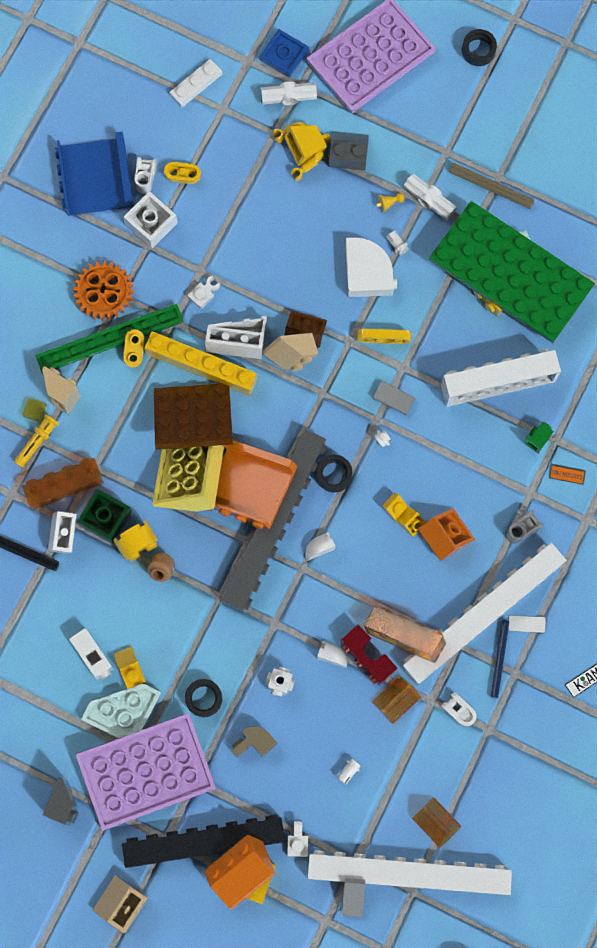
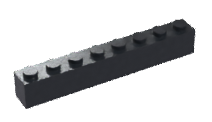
M276 814L265 816L266 820L263 821L251 818L246 819L244 824H238L237 821L227 822L226 827L218 828V824L206 826V830L198 831V827L186 829V833L178 834V831L166 832L164 837L152 834L146 835L145 840L139 841L138 837L127 838L126 843H122L125 868L227 852L246 835L263 841L264 846L285 843L282 818H277Z

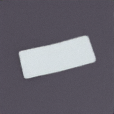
M510 615L509 631L544 633L546 618Z

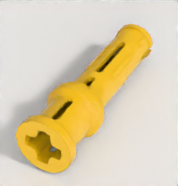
M44 415L45 419L38 427H35L34 435L13 461L21 468H24L41 443L49 439V434L55 426L58 427L59 423L49 415Z

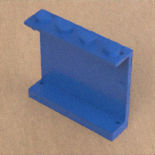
M123 131L115 132L116 139L61 146L60 140H57V147L54 150L56 159H59L60 162L57 165L58 176L62 177V181L59 182L60 193H64V199H61L62 209H66L68 216L134 207Z

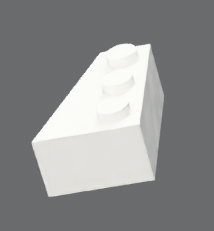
M261 316V318L253 320L249 318L243 319L241 322L232 323L230 321L208 325L205 340L206 352L262 359L267 316Z

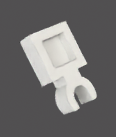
M213 276L207 278L205 286L199 283L187 295L201 310L214 298L212 291H217L221 286L220 282L214 286L210 284L214 280Z

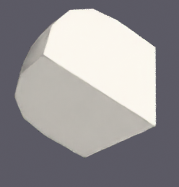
M329 532L317 536L309 542L305 552L306 561L335 550L336 546L333 539L330 538Z
M322 641L317 659L347 668L348 661L344 651L335 644Z

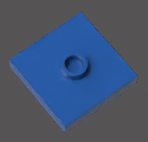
M278 29L259 56V60L291 77L309 51V46Z

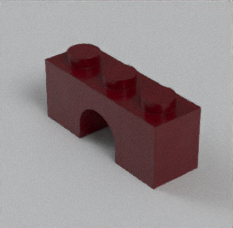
M358 624L341 639L342 645L340 647L347 655L351 654L355 658L353 662L360 670L365 669L368 673L367 678L373 684L377 683L380 686L398 668L386 654H383L376 660L369 659L365 655L364 647L371 641V637Z

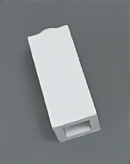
M86 628L69 639L97 680L100 678L103 680L111 675L110 671L113 670V667Z

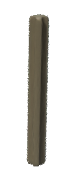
M452 163L449 168L450 173L528 209H531L534 204L533 198L459 164Z

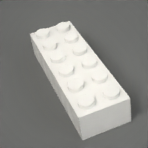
M545 349L535 355L527 353L517 359H503L500 363L488 362L478 368L470 366L465 368V371H449L443 377L441 389L446 407L554 383L560 375L561 369L556 351Z

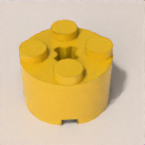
M147 520L143 521L145 525L140 526L137 524L120 534V540H117V538L113 540L125 560L129 559L133 562L141 557L139 553L146 550L149 552L157 547L156 542L159 540Z

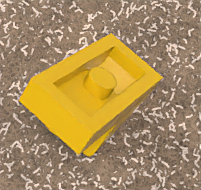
M132 646L114 653L117 666L127 689L146 683Z

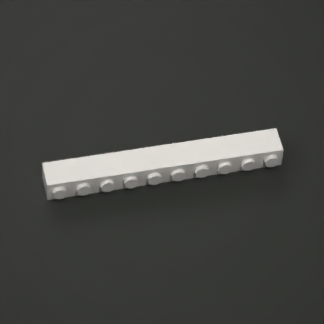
M552 543L548 546L543 544L536 550L538 554L535 557L529 556L521 563L523 567L519 570L514 568L507 574L509 578L506 581L502 582L500 580L492 587L494 591L489 595L485 592L477 599L479 603L474 607L472 604L463 611L465 615L460 619L455 617L448 623L450 627L445 631L439 630L433 636L435 639L430 644L426 641L418 648L419 653L415 656L410 654L404 659L403 662L405 664L402 666V669L412 681L419 685L561 567L567 560Z
M314 850V854H309L308 879L345 882V878L365 879V884L511 895L512 870H507V866L495 865V868L491 869L487 868V864L475 863L474 867H466V862H454L453 866L446 865V861L434 860V864H428L426 859L414 858V862H406L404 857H394V861L386 860V856L374 855V859H366V854H354L353 858L346 857V853L334 852V856H328L326 851Z

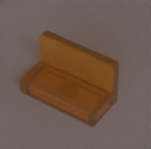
M399 676L372 703L385 715L390 723L394 724L421 697L409 682Z
M434 797L412 818L439 848L461 828V825Z

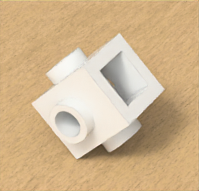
M279 667L278 669L274 668L272 673H268L265 683L269 684L268 690L271 691V694L282 697V694L287 696L288 691L292 692L295 680L292 679L293 674L289 673V669ZM277 678H283L284 682L282 684H278L276 682Z

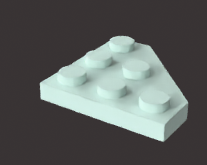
M141 684L107 697L90 701L81 720L116 738L124 737L144 729L161 692Z

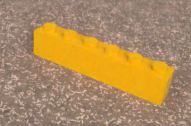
M153 331L144 347L145 353L148 356L215 383L228 385L230 389L248 396L251 395L257 381V373Z

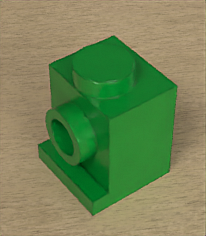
M542 422L539 427H533L523 443L539 454L554 431L549 424Z

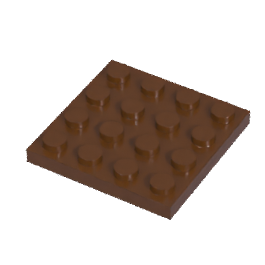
M225 384L154 388L155 450L233 445L230 387Z

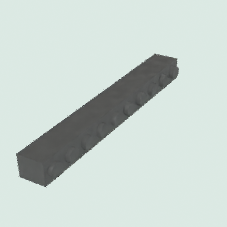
M305 429L290 459L297 465V469L270 529L265 527L262 529L256 528L221 600L222 604L241 613L245 609L248 610L253 601V599H250L253 591L257 593L261 585L259 579L262 574L266 575L270 566L267 563L270 557L274 558L278 550L276 544L278 540H283L286 534L284 528L287 523H291L295 515L292 511L295 506L299 507L303 498L301 493L303 489L307 490L311 482L309 476L311 472H316L319 456L325 454L327 449L325 438Z

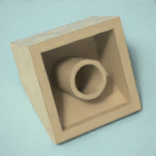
M312 333L280 336L262 351L263 355L283 370L292 369V371L303 369L305 364L312 362V359L318 355Z

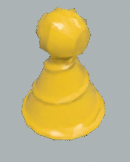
M397 193L394 197L379 195V203L376 206H380L385 213L396 201L398 203L404 202L405 196L402 193Z

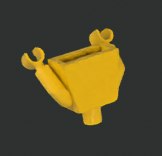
M295 122L284 127V130L275 129L273 132L274 136L280 135L275 138L277 143L283 142L285 138L297 165L301 166L300 169L294 168L291 172L292 175L296 172L300 173L295 178V181H300L303 177L302 173H307L323 158V152L326 150L327 144L331 143V137L328 133L321 134L316 125H308L302 122Z

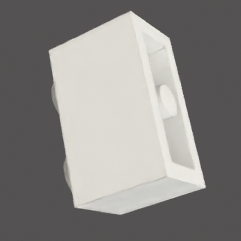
M59 511L52 514L48 552L72 553L77 514Z

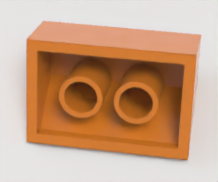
M246 835L204 870L211 889L229 909L236 907L276 874L263 841L250 835Z

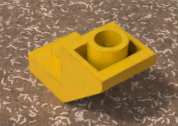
M394 493L382 505L389 516L412 537L426 523L419 513L408 507L397 493Z

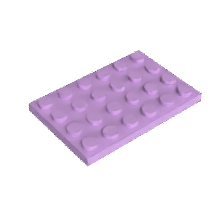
M386 0L307 57L306 61L352 114L436 52V47L394 0Z
M189 713L76 754L102 831L216 789Z

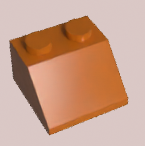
M454 508L434 516L419 528L423 538L428 542L440 561L450 557L475 540Z

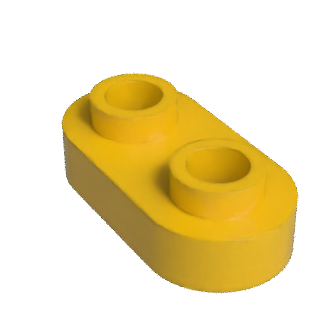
M170 162L164 168L165 177L171 182L195 184L201 178V170L195 164ZM175 171L177 174L171 175V172ZM190 174H195L194 177H189Z
M131 329L125 335L123 360L129 367L139 366L143 358L144 335L137 329ZM133 336L138 337V341L136 343L131 341ZM131 355H136L135 361H130Z

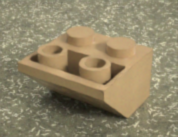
M44 366L42 370L46 390L52 405L69 414L81 397L78 391L79 388L76 386L77 383L69 377L63 378L56 369L52 367L48 369Z
M115 875L93 908V911L121 932L126 933L149 898Z

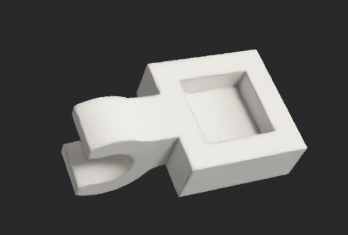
M294 821V836H288V856L308 857V836H302V821Z

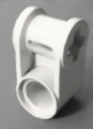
M139 156L137 158L135 186L136 190L141 194H147L152 189L157 159L147 160ZM141 181H147L146 184H140Z

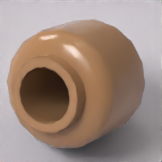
M165 553L154 555L148 566L149 576L158 582L169 580L175 569L173 558Z

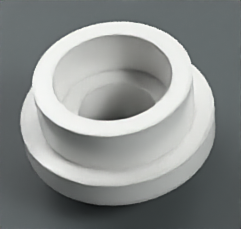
M378 429L374 437L382 447L389 446L391 438L385 430L381 432Z

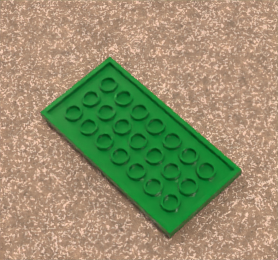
M473 201L469 202L428 259L551 343H554L595 285L593 281Z

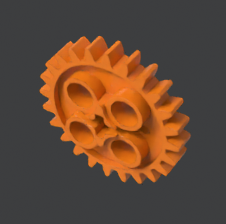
M96 261V267L89 264V270L83 268L84 274H77L80 280H74L75 285L78 286L73 287V292L76 293L73 295L74 299L77 300L76 305L81 306V312L86 311L87 317L93 314L94 320L98 316H100L101 321L104 320L105 316L111 320V315L113 314L118 318L117 312L120 311L124 314L123 307H130L127 301H133L132 296H130L134 294V290L131 289L133 282H129L131 276H126V269L121 271L120 265L114 268L113 262L109 266H107L106 261H103L102 265H99L98 261ZM93 279L99 280L97 284L90 283ZM113 279L118 281L115 285L109 284ZM91 297H98L96 302L89 301ZM111 297L117 298L114 303L108 302V299Z

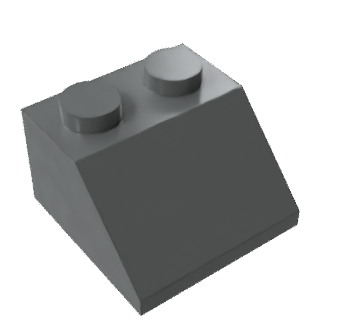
M332 132L329 167L365 170L369 135Z
M59 777L43 816L70 826L77 819L79 812L76 810L78 807L68 781Z

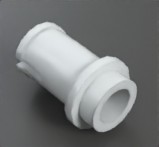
M396 231L391 232L386 237L395 248L396 254L403 255L408 251V244L403 242Z
M353 759L347 760L348 764L337 775V778L345 785H347L357 771H360L359 768L361 766Z

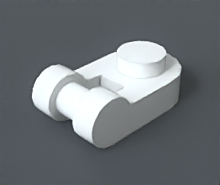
M453 692L450 700L447 703L444 702L441 708L461 726H471L476 721V712L457 693ZM456 704L461 707L457 712L453 709Z

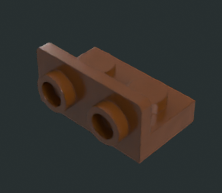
M291 311L284 336L312 333L316 347L320 348L327 320Z

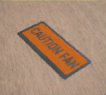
M551 464L549 478L583 485L586 470Z

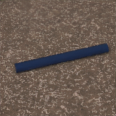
M502 620L491 698L499 697L510 623L508 620Z

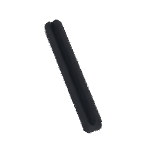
M0 536V548L50 570L56 571L58 569L59 561Z

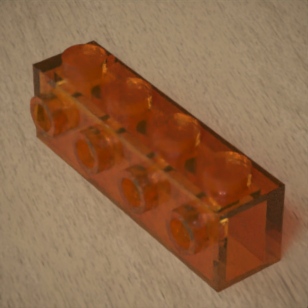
M85 458L77 465L64 466L59 472L46 473L41 479L28 480L22 488L33 511L103 484L104 481L95 458Z
M374 606L363 625L367 634L433 663H436L446 645L443 634L435 629L429 630L419 622L413 623L403 615L397 616L392 614L389 609L384 607L378 608Z

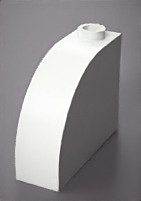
M346 238L348 297L393 296L394 289H397V278H393L392 264L386 252L370 240Z

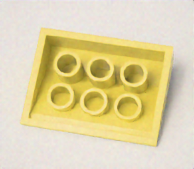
M224 446L162 449L152 505L154 507L196 512L214 509Z

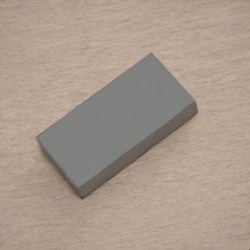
M381 381L373 396L374 400L406 416L415 401V397Z
M345 878L342 916L362 917L365 879Z

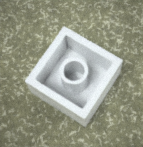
M150 191L124 216L125 225L151 248L178 224L177 215Z

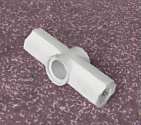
M284 82L280 86L261 88L263 105L275 103L294 105L298 101L317 99L315 82L303 84Z
M415 174L411 175L404 184V188L417 197L423 207L428 210L432 209L446 221L455 212L457 207L443 197L437 187L428 185Z

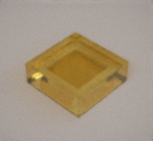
M28 398L22 416L42 422L47 404Z

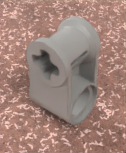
M531 510L509 527L506 532V538L511 543H519L541 529L544 524L538 521L534 511ZM512 530H518L520 532V537L514 536L512 534Z

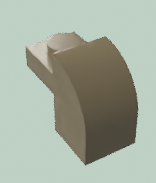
M249 727L241 731L245 739L242 740L240 738L232 745L234 748L232 753L238 758L249 747L253 746L263 757L277 745V742L265 729Z

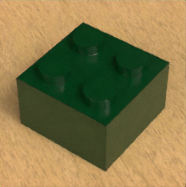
M96 488L77 523L83 529L113 545V540L119 535L132 510L130 506Z

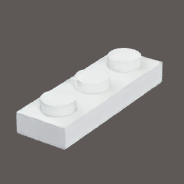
M209 59L169 92L170 96L182 108L222 75V70Z

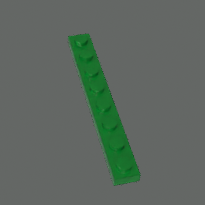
M174 304L35 356L43 374L42 369L44 366L48 369L51 367L58 369L124 345L125 335L131 329L141 331L144 337H146L152 331L157 333L184 323L178 305ZM133 336L131 341L137 340L138 337Z

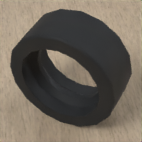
M483 29L469 32L465 36L462 45L464 59L474 66L489 64L494 59L497 49L495 37L489 31ZM473 40L485 41L490 46L489 53L484 56L474 55L469 50L470 42Z
M336 454L324 457L318 463L316 478L320 487L332 493L346 489L351 482L353 474L349 461L343 456ZM330 463H338L345 469V478L339 484H330L323 477V470Z
M198 679L192 682L185 693V703L189 711L195 716L202 718L214 715L220 709L223 701L219 686L208 679ZM208 687L213 690L215 702L211 708L201 710L194 706L192 695L196 689Z

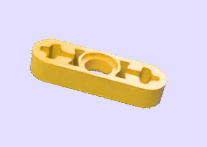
M357 330V341L362 343H411L412 332L408 330Z

